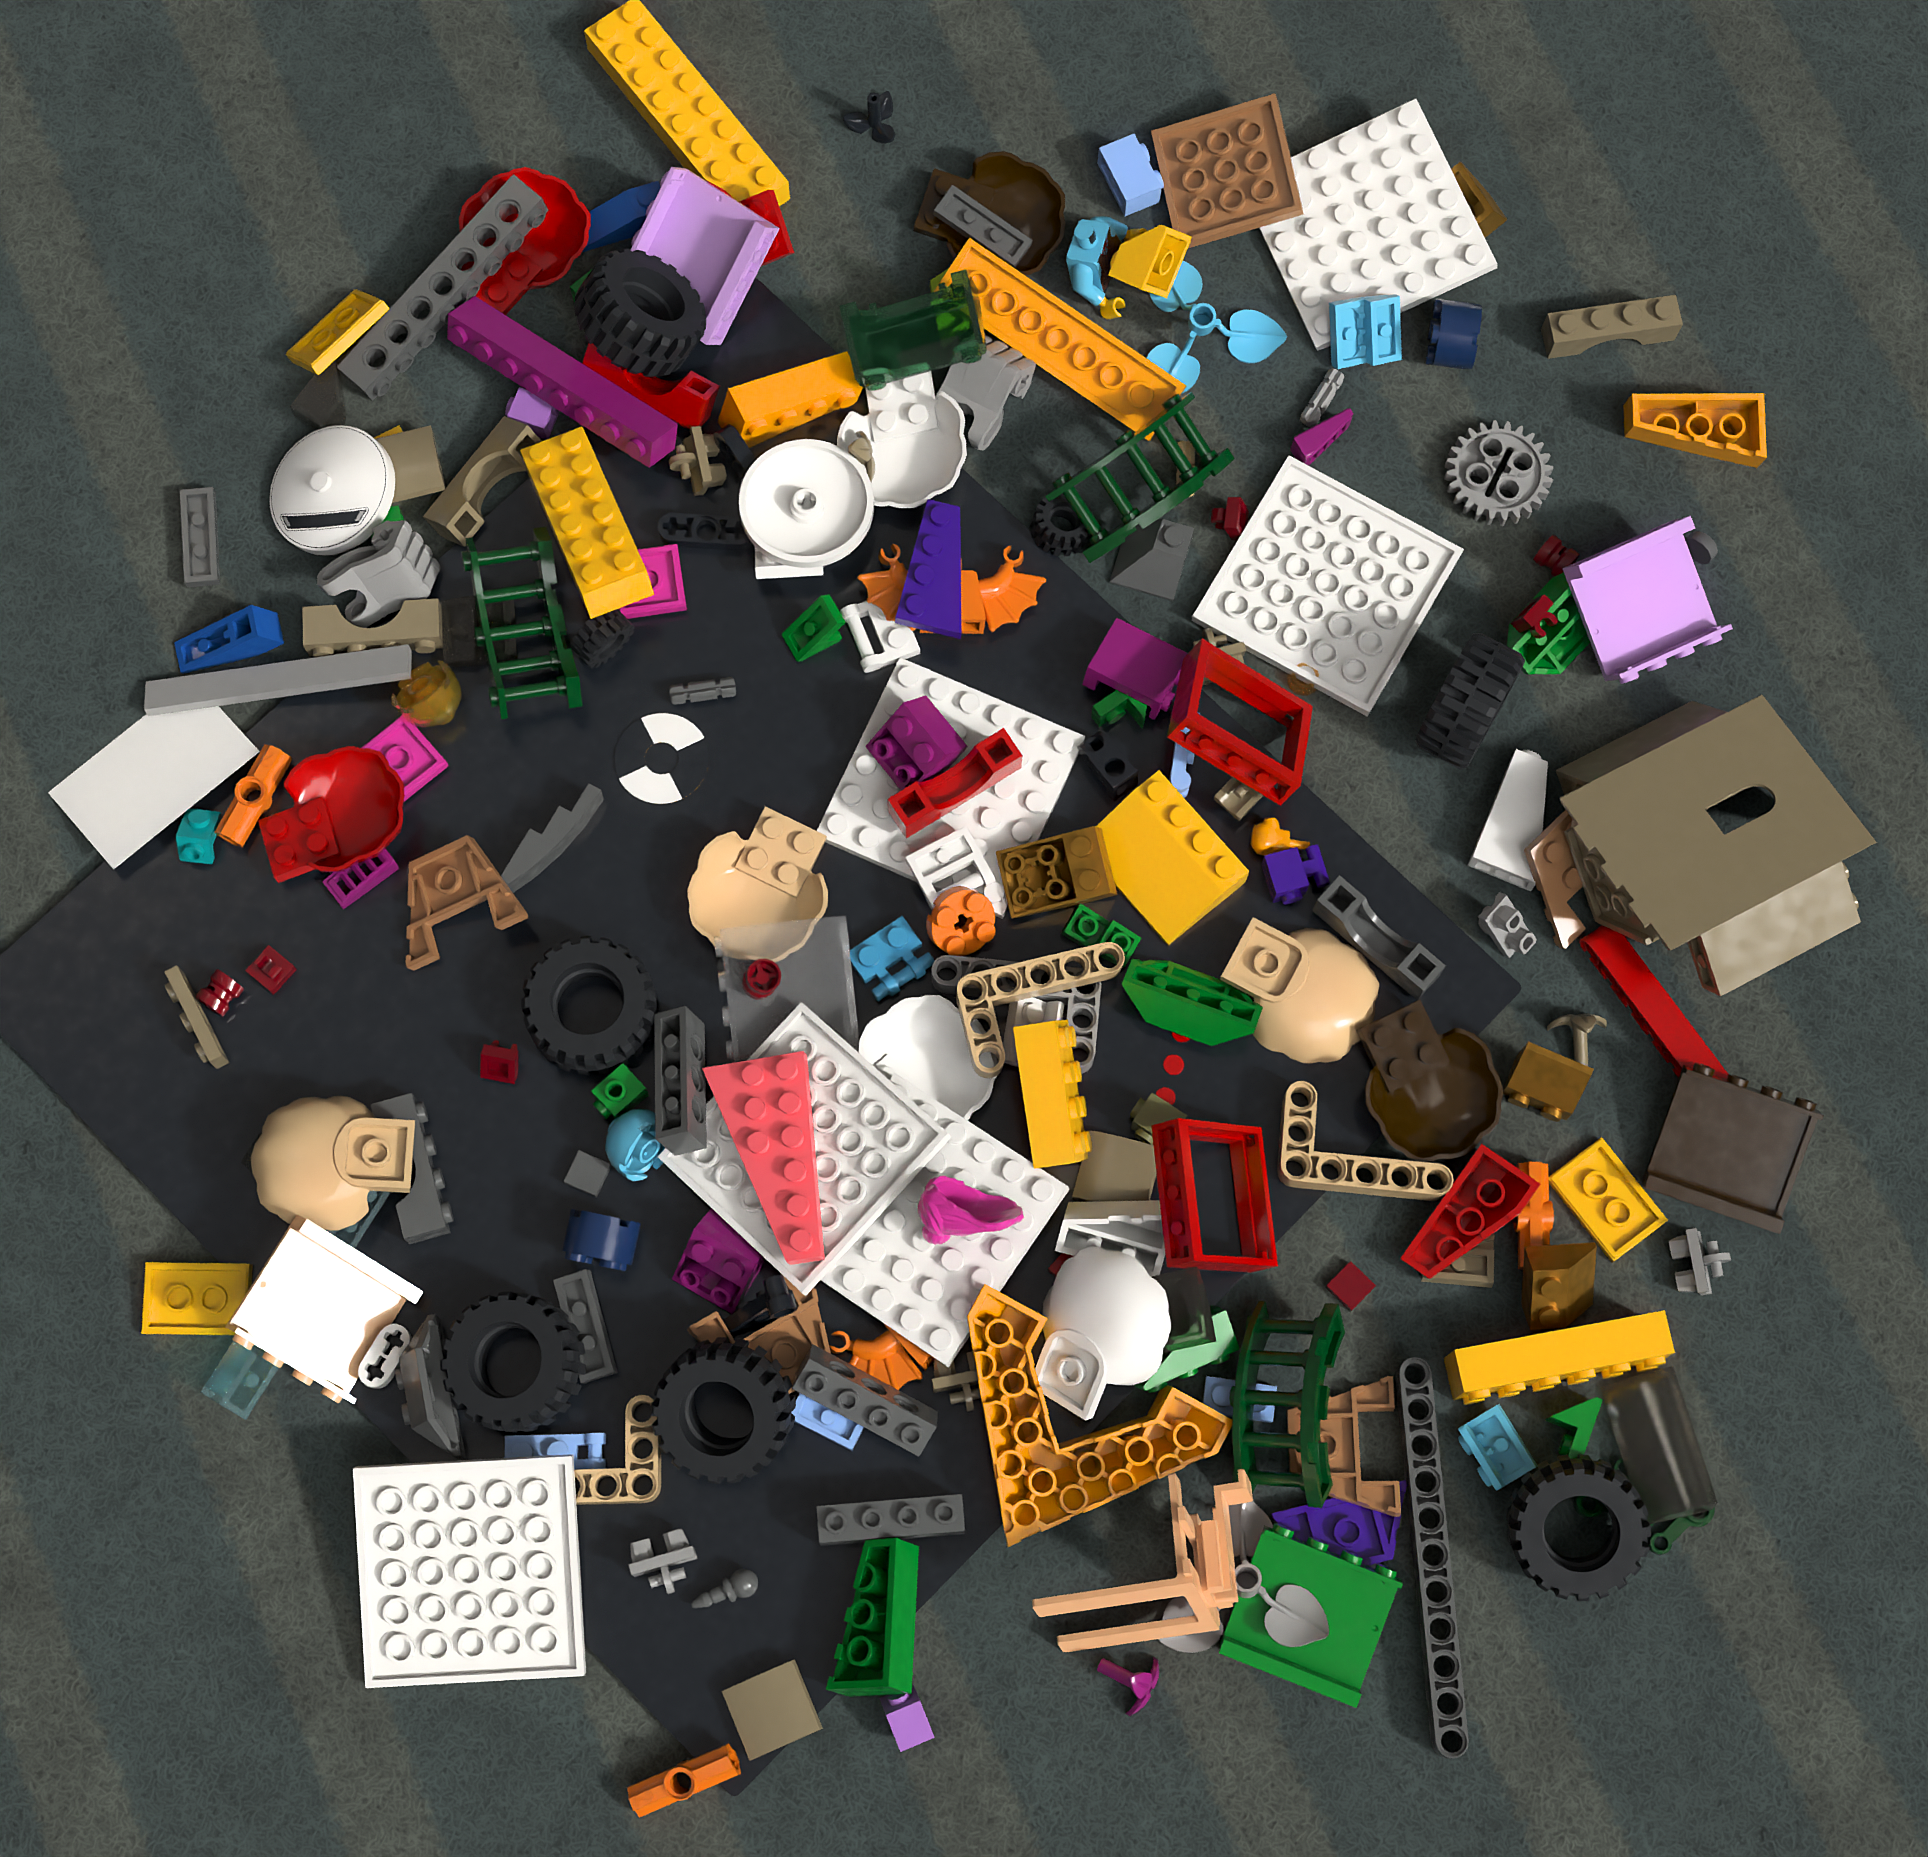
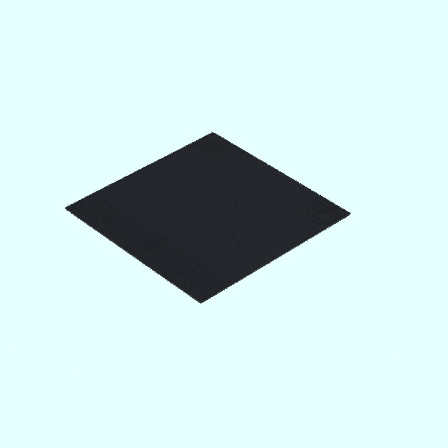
M755 278L721 345H706L699 341L679 369L668 375L659 377L656 375L655 377L662 380L675 381L693 371L719 385L720 388L710 418L701 426L702 434L714 435L716 431L721 429L718 418L728 388L838 353L762 282ZM859 373L864 385L857 402L852 406L839 408L749 449L758 459L771 448L793 440L814 439L837 445L840 425L849 412L854 411L862 416L869 414L864 377ZM676 422L678 426L675 447L683 445L682 441L691 435L690 429L682 427L678 422ZM586 427L583 428L637 549L666 545L659 537L657 525L659 519L670 512L740 517L739 493L742 483L721 451H719L717 456L708 457L709 464L722 463L726 470V480L722 485L708 487L704 495L694 496L691 478L682 479L680 471H673L669 467V459L677 455L675 449L649 468L613 444L605 441ZM961 467L959 477L953 487L942 494L935 495L930 500L960 507L962 570L975 571L978 580L991 577L996 574L1000 565L1005 563L1004 549L1007 546H1011V551L1007 556L1010 560L1018 559L1021 551H1023L1024 555L1022 564L1013 568L1014 572L1046 578V582L1037 590V605L1025 609L1018 623H1006L995 629L994 632H991L985 620L983 634H961V639L937 633H920V629H915L913 633L920 647V654L905 660L1085 736V740L1098 731L1103 732L1138 770V785L1113 801L1107 794L1104 785L1093 773V770L1085 764L1078 754L1039 840L1097 826L1133 790L1158 770L1168 780L1170 779L1175 742L1167 738L1177 685L1171 691L1175 693L1169 709L1167 712L1160 710L1155 720L1149 717L1151 707L1147 705L1143 729L1137 724L1127 709H1125V715L1113 724L1106 722L1098 727L1091 717L1092 707L1116 691V689L1099 681L1095 690H1092L1082 685L1091 660L1116 618L1128 624L1130 623L1058 556L1053 555L1054 552L1050 549L1048 553L1043 550L1044 543L1038 546L1035 543L1036 536L1032 537L1031 531ZM529 477L484 518L485 522L472 538L477 553L529 545V541H534L533 528L546 526L552 540L557 584H552L551 588L552 590L556 589L558 604L562 606L567 635H564L567 649L571 648L579 674L582 707L569 708L565 696L559 697L558 694L506 702L507 719H501L498 707L491 708L488 687H492L484 647H477L474 627L479 626L471 574L470 571L464 572L461 552L467 551V546L464 547L456 543L437 560L441 566L440 572H438L430 595L426 598H438L443 609L444 648L435 649L432 653H418L412 650L411 679L287 696L245 734L259 751L262 750L264 744L272 745L281 749L293 759L272 795L271 807L267 812L261 814L258 819L260 820L294 807V800L285 789L284 781L290 771L303 759L316 754H326L334 749L346 746L361 748L405 713L446 760L449 766L403 803L401 832L385 848L395 860L399 869L343 910L323 884V881L333 872H321L315 869L280 883L275 880L258 821L243 848L230 844L221 837L216 836L213 844L215 856L213 864L181 861L178 854L176 833L185 814L184 812L115 869L105 860L0 955V1034L220 1263L253 1264L252 1284L290 1226V1224L283 1221L278 1215L271 1213L260 1203L257 1193V1182L252 1173L251 1155L255 1143L262 1134V1127L268 1115L299 1098L319 1097L326 1099L334 1096L351 1097L363 1103L372 1112L370 1104L412 1093L417 1102H424L427 1111L428 1121L424 1122L423 1125L426 1135L431 1134L435 1143L437 1154L431 1157L434 1169L440 1167L444 1178L445 1188L440 1189L443 1202L449 1201L454 1218L453 1222L448 1223L451 1233L409 1244L403 1237L396 1204L404 1199L408 1193L370 1191L368 1193L369 1211L356 1224L341 1230L325 1231L423 1291L416 1304L406 1300L392 1324L403 1326L410 1332L412 1338L426 1317L436 1314L441 1320L444 1339L451 1340L454 1332L449 1328L454 1320L462 1321L465 1318L462 1311L470 1304L478 1306L480 1298L487 1295L496 1297L499 1292L511 1291L514 1293L530 1294L553 1303V1306L560 1308L553 1280L585 1269L590 1270L618 1373L588 1383H580L578 1376L576 1384L582 1386L578 1395L571 1394L568 1399L571 1406L565 1413H556V1420L549 1425H538L537 1430L529 1432H506L483 1427L482 1424L472 1422L466 1418L464 1410L457 1409L466 1459L461 1460L504 1458L505 1436L605 1433L606 1445H602V1458L606 1459V1469L625 1468V1411L628 1402L638 1395H646L653 1400L657 1398L654 1395V1391L659 1381L663 1378V1374L681 1354L689 1348L693 1349L699 1343L687 1330L691 1325L716 1311L722 1317V1320L731 1315L724 1309L672 1280L694 1228L709 1212L711 1207L664 1163L657 1170L652 1165L644 1172L648 1177L639 1181H632L626 1178L612 1166L597 1198L564 1183L578 1150L611 1164L605 1151L609 1125L614 1119L612 1116L605 1119L592 1104L596 1099L591 1090L611 1074L618 1065L610 1067V1073L600 1075L598 1070L590 1071V1075H580L575 1069H571L568 1072L561 1069L555 1061L550 1062L543 1056L541 1050L536 1047L525 1026L524 1014L521 1010V999L525 997L522 988L525 979H531L532 977L530 969L535 962L541 964L545 960L543 953L548 949L552 948L555 952L563 948L560 943L562 941L570 939L572 944L580 942V936H591L593 941L599 942L600 938L604 937L611 939L613 945L618 946L621 943L630 949L633 956L640 958L644 963L645 969L649 972L657 995L658 1013L686 1006L705 1024V1067L747 1061L801 1002L858 1053L859 1040L865 1027L871 1020L886 1014L892 1006L903 999L925 995H940L958 1008L956 994L942 993L934 988L931 979L932 966L926 969V974L919 979L914 977L899 987L900 991L892 997L887 995L880 1001L876 1000L871 989L881 984V982L875 977L865 984L846 958L845 953L899 917L903 916L922 942V947L913 952L917 959L927 952L931 954L934 960L949 954L936 946L928 935L926 920L928 914L931 915L932 910L916 881L826 842L811 870L813 874L822 873L828 889L826 911L822 918L814 925L812 934L804 946L790 953L786 958L775 962L781 971V981L775 989L777 997L768 1007H764L756 999L750 998L741 987L731 980L730 975L726 976L717 969V963L724 954L713 946L708 937L702 935L692 925L687 892L692 875L698 869V860L704 847L717 836L732 831L737 832L741 839L749 840L765 806L817 831L897 663L865 673L860 664L862 657L847 622L838 630L842 636L839 642L800 662H797L781 634L821 595L830 594L839 611L848 605L867 601V589L857 577L860 574L890 569V565H884L879 560L878 554L881 548L884 550L886 557L894 558L895 555L891 545H898L901 552L898 561L903 563L908 571L926 503L917 508H896L889 505L874 506L873 519L862 542L844 558L823 566V575L756 579L754 545L743 551L678 547L687 610L628 619L634 625V633L629 636L630 640L623 644L624 647L618 650L613 658L609 657L605 664L601 663L597 668H590L573 651L571 643L573 642V637L579 634L577 631L586 625L585 622L588 619H592L588 615ZM673 523L670 529L667 530L669 535L673 536L676 530L680 529H678L677 524ZM687 524V535L691 538V524ZM704 524L697 530V535L702 539L712 538L716 533V529L710 524ZM721 526V539L725 540L726 529L725 526ZM737 528V532L733 533L736 540H742V536L745 534L744 528ZM531 559L479 566L483 591L534 583V579H540L537 561L532 562ZM536 596L485 604L490 628L539 621L541 617L546 616L543 599H537ZM400 610L386 615L385 617L381 618L380 620L373 623L367 628H376L385 625L386 623L390 622L398 614ZM869 616L860 618L874 654L884 653ZM544 634L492 641L497 663L549 655L548 652L553 651L550 636L544 637ZM551 668L503 675L501 679L504 688L554 681L559 676L558 670L552 671ZM733 677L735 680L736 695L733 697L723 698L722 695H718V699L698 702L686 700V703L676 705L672 704L669 688L674 684L683 683V686H688L689 682L715 679V682H718L720 678ZM1201 690L1197 710L1201 716L1281 764L1252 735ZM658 713L678 715L693 723L704 736L709 750L707 773L698 788L687 797L666 804L646 802L628 792L620 782L614 764L616 745L623 732L638 719ZM665 742L653 744L645 754L646 766L656 774L671 772L675 769L679 760L677 750L671 744ZM259 753L190 808L221 812V818H223L235 797L236 784L240 779L247 776ZM1195 754L1193 765H1186V772L1191 777V784L1185 800L1249 870L1246 883L1169 946H1167L1117 887L1118 895L1083 904L1106 920H1114L1141 937L1128 963L1124 968H1121L1120 973L1112 979L1101 981L1094 1061L1092 1067L1082 1074L1081 1082H1077L1079 1096H1084L1087 1107V1116L1082 1117L1084 1131L1092 1130L1140 1141L1134 1136L1135 1131L1131 1129L1134 1118L1130 1116V1113L1140 1098L1146 1101L1151 1093L1156 1094L1160 1088L1167 1087L1172 1089L1176 1096L1172 1106L1186 1114V1119L1261 1127L1276 1244L1326 1192L1325 1190L1289 1187L1283 1184L1278 1177L1277 1164L1282 1101L1289 1086L1297 1081H1305L1314 1086L1317 1092L1314 1151L1361 1156L1383 1134L1379 1123L1371 1115L1366 1105L1365 1087L1369 1074L1374 1067L1362 1041L1360 1040L1352 1045L1350 1051L1340 1060L1328 1063H1302L1296 1061L1284 1053L1265 1048L1252 1034L1214 1046H1209L1192 1039L1187 1042H1178L1173 1038L1171 1031L1145 1022L1123 988L1122 982L1131 960L1171 961L1220 979L1253 917L1288 936L1290 935L1289 933L1304 928L1323 929L1335 935L1340 942L1355 948L1313 912L1318 898L1340 875L1366 897L1373 912L1385 925L1404 939L1420 943L1446 965L1440 976L1418 999L1421 1000L1437 1034H1444L1453 1028H1461L1478 1036L1520 993L1521 985L1305 784L1301 782V786L1281 806L1263 796L1238 821L1214 800V796L1232 776ZM588 783L601 789L604 800L580 834L538 876L513 893L527 912V919L500 930L494 925L488 900L431 927L440 959L415 971L406 967V955H409L410 940L406 938L407 926L411 922V907L407 905L409 862L468 835L475 839L501 876L530 828L542 834L559 806L572 812ZM253 790L247 795L246 801L258 799L261 791ZM1264 818H1276L1280 829L1290 831V839L1310 842V846L1318 845L1330 884L1317 888L1314 876L1307 877L1309 887L1306 894L1302 895L1303 898L1291 904H1283L1282 901L1273 903L1261 867L1264 855L1257 854L1251 845L1253 827L1263 823ZM1298 849L1302 862L1307 861L1306 850ZM378 857L371 859L377 867L382 864ZM365 863L359 866L366 876L372 873ZM354 871L348 874L356 886L361 882ZM342 879L337 882V885L345 895L351 891ZM1077 905L1013 919L1011 918L1008 906L1003 919L995 916L994 927L996 932L993 939L985 943L979 950L964 957L1023 962L1083 948L1060 934ZM963 914L958 916L959 921L954 924V927L961 928L966 924L967 918ZM268 945L297 969L274 995L245 971ZM1363 955L1379 982L1373 1021L1416 1001L1414 997ZM1100 956L1098 957L1103 967L1113 968L1116 966V964ZM738 959L737 962L739 965L743 963L746 967H749L756 960ZM901 960L887 969V971L893 976L905 968L906 964ZM1071 961L1065 964L1066 967L1082 968V966L1075 961ZM176 965L185 973L195 995L201 988L208 986L210 976L215 969H219L244 988V991L238 998H233L228 1003L229 1010L223 1017L199 1001L229 1061L228 1064L218 1069L209 1061L203 1063L194 1046L199 1040L194 1031L189 1033L186 1030L179 1016L184 1010L179 1001L176 1003L172 1001L165 988V984L169 983L165 971ZM943 968L937 973L938 977L944 981H950L957 975L951 968ZM598 977L581 979L569 986L562 994L558 1003L559 1019L573 1033L582 1035L599 1033L609 1028L618 1019L623 1008L622 994L618 987L607 979ZM1049 978L1044 979L1041 984L1047 983ZM1006 979L1011 987H1016L1012 979ZM1092 984L1076 987L1077 991L1084 995L1094 991ZM964 995V997L969 1000H976L979 998L976 996ZM1248 995V996L1251 998V1000L1254 1002V997ZM1010 1003L993 1007L1002 1044ZM1064 1005L1063 1020H1066L1067 1005ZM1077 1015L1072 1019L1074 1025L1078 1028H1087L1091 1025L1090 1019L1085 1015ZM977 1019L984 1031L988 1032L990 1030L989 1023L984 1019ZM654 1033L650 1041L646 1040L643 1043V1052L638 1057L634 1054L627 1059L629 1064L626 1065L646 1087L649 1094L634 1109H648L655 1112ZM494 1040H498L499 1047L511 1049L512 1044H517V1051H519L518 1076L515 1084L480 1078L481 1051L484 1044L491 1045ZM1080 1048L1072 1050L1074 1061L1084 1062L1087 1060L1088 1054L1086 1051ZM1178 1055L1183 1059L1184 1068L1180 1074L1170 1075L1164 1070L1163 1063L1167 1056ZM1004 1063L1002 1071L997 1075L993 1083L990 1098L980 1109L971 1114L968 1121L1033 1163L1019 1067ZM706 1079L707 1104L714 1095ZM1294 1093L1291 1095L1294 1105L1298 1107L1308 1105V1099L1304 1094ZM1299 1127L1288 1129L1289 1136L1294 1141L1300 1142L1306 1139L1303 1129ZM1190 1140L1202 1252L1205 1255L1242 1257L1230 1146L1225 1143ZM412 1160L411 1188L416 1175L414 1160ZM1081 1161L1041 1168L1067 1185L1069 1191L1000 1291L1002 1294L1041 1315L1043 1314V1302L1056 1279L1048 1272V1268L1062 1254L1055 1251L1068 1202H1082L1072 1197ZM1289 1161L1286 1163V1169L1289 1174L1300 1176L1304 1173L1303 1167L1299 1162ZM1326 1164L1321 1166V1172L1325 1178L1330 1180L1338 1178V1171L1333 1165ZM1157 1174L1150 1200H1159ZM571 1209L641 1223L632 1265L627 1264L626 1271L599 1266L600 1259L593 1257L592 1264L564 1259L566 1251H562ZM1165 1255L1157 1282L1166 1292L1169 1304L1168 1312L1171 1320L1170 1333L1182 1318L1216 1305L1247 1272L1167 1267ZM766 1259L741 1303L756 1299V1293L765 1289L763 1281L769 1277L781 1274ZM821 1280L815 1285L814 1289L816 1288L819 1300L818 1307L822 1323L824 1322L829 1346L839 1349L844 1346V1341L841 1337L831 1335L836 1331L845 1332L849 1339L853 1341L857 1338L874 1340L887 1331L884 1323ZM772 1318L755 1330H749L733 1336L735 1342L738 1338L744 1339L778 1318ZM512 1328L502 1333L493 1342L486 1358V1374L489 1383L497 1393L504 1396H517L534 1383L539 1374L542 1360L541 1349L536 1337L525 1329ZM1043 1329L1031 1349L1035 1364L1034 1368L1046 1342ZM398 1332L395 1336L391 1334L387 1336L386 1340L390 1343V1346L385 1353L386 1355H389L394 1346L399 1348L403 1346L404 1342L400 1339L401 1332ZM970 1336L954 1358L956 1374L970 1371L966 1355L968 1352L973 1351ZM849 1350L839 1354L831 1352L832 1355L847 1363L850 1362L853 1356V1351ZM910 1356L922 1372L923 1378L921 1380L909 1381L899 1389V1391L938 1411L937 1427L920 1456L909 1452L865 1427L851 1451L794 1422L793 1428L788 1433L789 1438L768 1466H764L758 1474L751 1478L745 1475L740 1482L731 1484L727 1482V1478H724L720 1484L708 1483V1476L702 1475L697 1480L688 1476L690 1469L684 1465L678 1469L671 1463L675 1457L670 1451L664 1454L661 1450V1490L653 1501L647 1503L576 1505L584 1643L694 1758L725 1744H730L739 1759L741 1774L719 1784L731 1796H738L787 1745L749 1761L722 1691L795 1659L817 1714L838 1694L826 1690L829 1676H834L838 1659H835L834 1656L838 1643L842 1644L848 1622H845L844 1618L847 1607H851L855 1597L856 1589L853 1585L864 1543L820 1546L817 1506L962 1494L965 1534L901 1539L919 1546L916 1613L1003 1524L981 1398L973 1400L974 1410L967 1412L965 1402L951 1404L949 1394L960 1392L962 1388L934 1393L932 1387V1379L935 1378L934 1361L924 1371ZM382 1357L376 1367L372 1365L368 1367L367 1371L371 1374L369 1381H372L375 1377L381 1379L384 1376L381 1366L386 1360ZM396 1374L381 1389H373L366 1386L358 1377L348 1394L356 1398L354 1403L411 1463L458 1461L457 1458L415 1432L411 1428V1424L405 1425L402 1414V1404L407 1403L405 1389L399 1390ZM706 1382L696 1389L694 1393L695 1410L700 1421L708 1430L725 1438H740L751 1432L754 1426L752 1407L744 1394L737 1388L723 1382ZM979 1384L970 1386V1389L979 1388ZM1106 1384L1093 1418L1086 1421L1044 1395L1049 1412L1048 1416L1057 1443L1092 1433L1136 1387L1133 1385ZM794 1391L791 1394L795 1395V1399L797 1400L800 1393ZM647 1403L638 1405L634 1411V1417L638 1422H646L652 1416L651 1405ZM647 1439L638 1441L634 1447L635 1456L640 1459L650 1456L653 1450L651 1441ZM578 1446V1459H588V1446ZM645 1475L640 1476L634 1484L635 1492L641 1496L647 1495L653 1487L652 1479ZM610 1476L601 1479L598 1484V1491L602 1496H610L615 1492L617 1486L615 1479ZM575 1478L576 1494L580 1490V1482L577 1478ZM682 1529L689 1545L695 1548L697 1559L669 1567L670 1571L684 1567L686 1578L673 1582L675 1587L674 1593L668 1594L665 1584L651 1588L648 1577L662 1574L661 1570L637 1577L631 1575L628 1565L633 1563L631 1543L649 1538L654 1556L668 1553L663 1534ZM738 1569H750L758 1578V1588L750 1597H737L734 1602H731L727 1597L725 1600L712 1603L711 1606L703 1608H693L691 1605L702 1593L709 1592L715 1587L723 1586L722 1578L727 1577L730 1579L732 1574Z

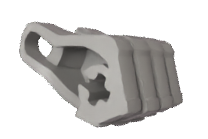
M983 334L968 341L965 340L961 344L947 376L935 396V399L938 400L939 392H945L956 400L964 415L970 414L974 416L972 426L968 432V439L972 447L982 451L990 445L1002 426L1003 406L1009 393L1023 399L1032 383L1036 363L1033 360L1022 358L1023 354L1013 348L1008 350V346L1004 342H993L990 337Z
M388 520L372 529L374 535L371 540L373 546L360 547L341 555L325 566L317 576V585L330 596H336L349 589L357 590L356 598L345 609L346 620L355 626L367 628L386 615L400 610L405 600L426 599L431 593L441 566L435 558H432L433 552L430 547L423 544L422 537L417 532H412L410 524L405 520Z

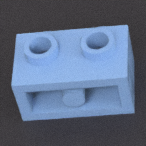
M1135 134L1099 147L1097 164L1124 217L1159 203L1161 189L1164 188L1159 171H1153L1149 163L1150 156L1145 144H1139Z

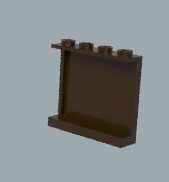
M1697 1062L1694 1063L1693 1067L1683 1065L1641 1183L1646 1189L1780 1234L1785 1222L1782 1215L1817 1120H1822L1824 1115L1815 1109L1817 1104L1810 1100L1796 1097L1795 1102L1781 1098L1782 1091L1762 1085L1761 1090L1747 1086L1749 1083L1747 1079L1733 1074H1728L1727 1079L1713 1075L1714 1068Z

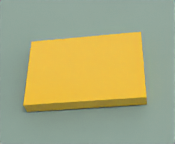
M354 289L289 349L285 355L294 364L319 375L389 310V307L383 300Z
M1602 1137L1549 1176V1184L1612 1263L1668 1221Z
M145 1262L141 1334L235 1335L236 1333L225 1326L252 1285L253 1264Z

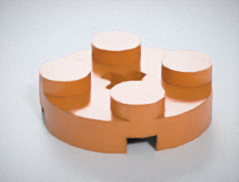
M956 886L941 893L933 903L936 906L932 910L931 915L928 914L926 927L931 941L949 955L965 956L974 953L995 936V912L991 902L980 892L968 887ZM963 914L967 918L966 924L961 928L954 927V924L959 921L958 916Z

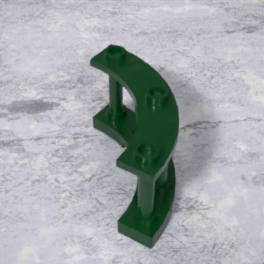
M1192 392L1182 398L1179 394L1169 398L1162 404L1164 410L1135 433L1129 430L1115 439L1116 447L1073 476L1067 472L1052 482L1054 489L1045 496L1050 502L1063 494L1091 536L1089 538L1091 544L1083 551L1089 563L1125 542V538L1137 530L1135 526L1138 524L1144 529L1204 486L1203 481L1211 474L1213 477L1216 476L1235 459L1228 448L1218 454L1215 449L1211 450L1190 419L1184 407L1195 398ZM1172 416L1199 455L1200 459L1198 461L1200 465L1198 467L1190 464L1164 424ZM1151 432L1155 433L1181 473L1179 475L1181 481L1171 489L1168 486L1164 487L1136 444ZM1124 452L1127 453L1154 494L1151 496L1154 502L1141 511L1137 507H1132L1105 466ZM1093 473H1095L1122 514L1120 519L1123 523L1109 532L1106 528L1102 529L1074 487Z
M546 526L533 528L534 541H529V545L477 553L473 538L471 537L465 538L467 551L461 552L464 572L470 571L479 621V626L474 627L477 647H484L492 687H488L491 708L498 707L501 719L508 718L506 702L558 694L559 697L565 696L569 708L582 707L579 674L571 648L567 649L564 635H567L562 606L558 604L556 589L552 590L551 588L552 584H557L552 540ZM531 559L532 562L537 561L540 579H534V583L483 591L479 566ZM535 596L537 599H543L546 616L541 617V620L494 628L489 627L485 604ZM544 634V637L550 636L553 651H549V655L497 663L492 641ZM551 668L552 671L558 670L559 676L554 681L504 688L501 679L503 675Z
M1258 1301L1252 1315L1247 1317L1246 1333L1239 1356L1235 1386H1232L1229 1399L1233 1407L1232 1433L1235 1467L1232 1473L1233 1483L1239 1482L1237 1470L1244 1469L1251 1482L1252 1493L1257 1485L1296 1487L1305 1492L1308 1507L1322 1508L1333 1486L1328 1457V1443L1321 1442L1320 1420H1327L1330 1388L1324 1386L1326 1369L1334 1368L1336 1356L1345 1335L1339 1303H1325L1319 1317H1315L1314 1321L1269 1319L1266 1302ZM1271 1333L1313 1335L1309 1349H1305L1304 1352L1264 1351ZM1259 1366L1303 1367L1305 1370L1303 1389H1300L1298 1392L1255 1390ZM1254 1405L1298 1407L1301 1411L1300 1431L1297 1434L1253 1432ZM1254 1446L1296 1449L1298 1453H1301L1302 1472L1257 1470Z

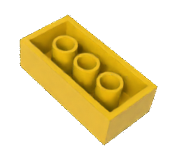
M1068 1019L1013 1027L1034 1169L1077 1163L1088 1159V1152L1092 1151L1090 1132L1084 1131L1082 1117L1087 1116V1107L1084 1096H1079L1077 1082L1082 1080L1079 1061H1074L1072 1047H1076L1074 1027L1069 1026Z

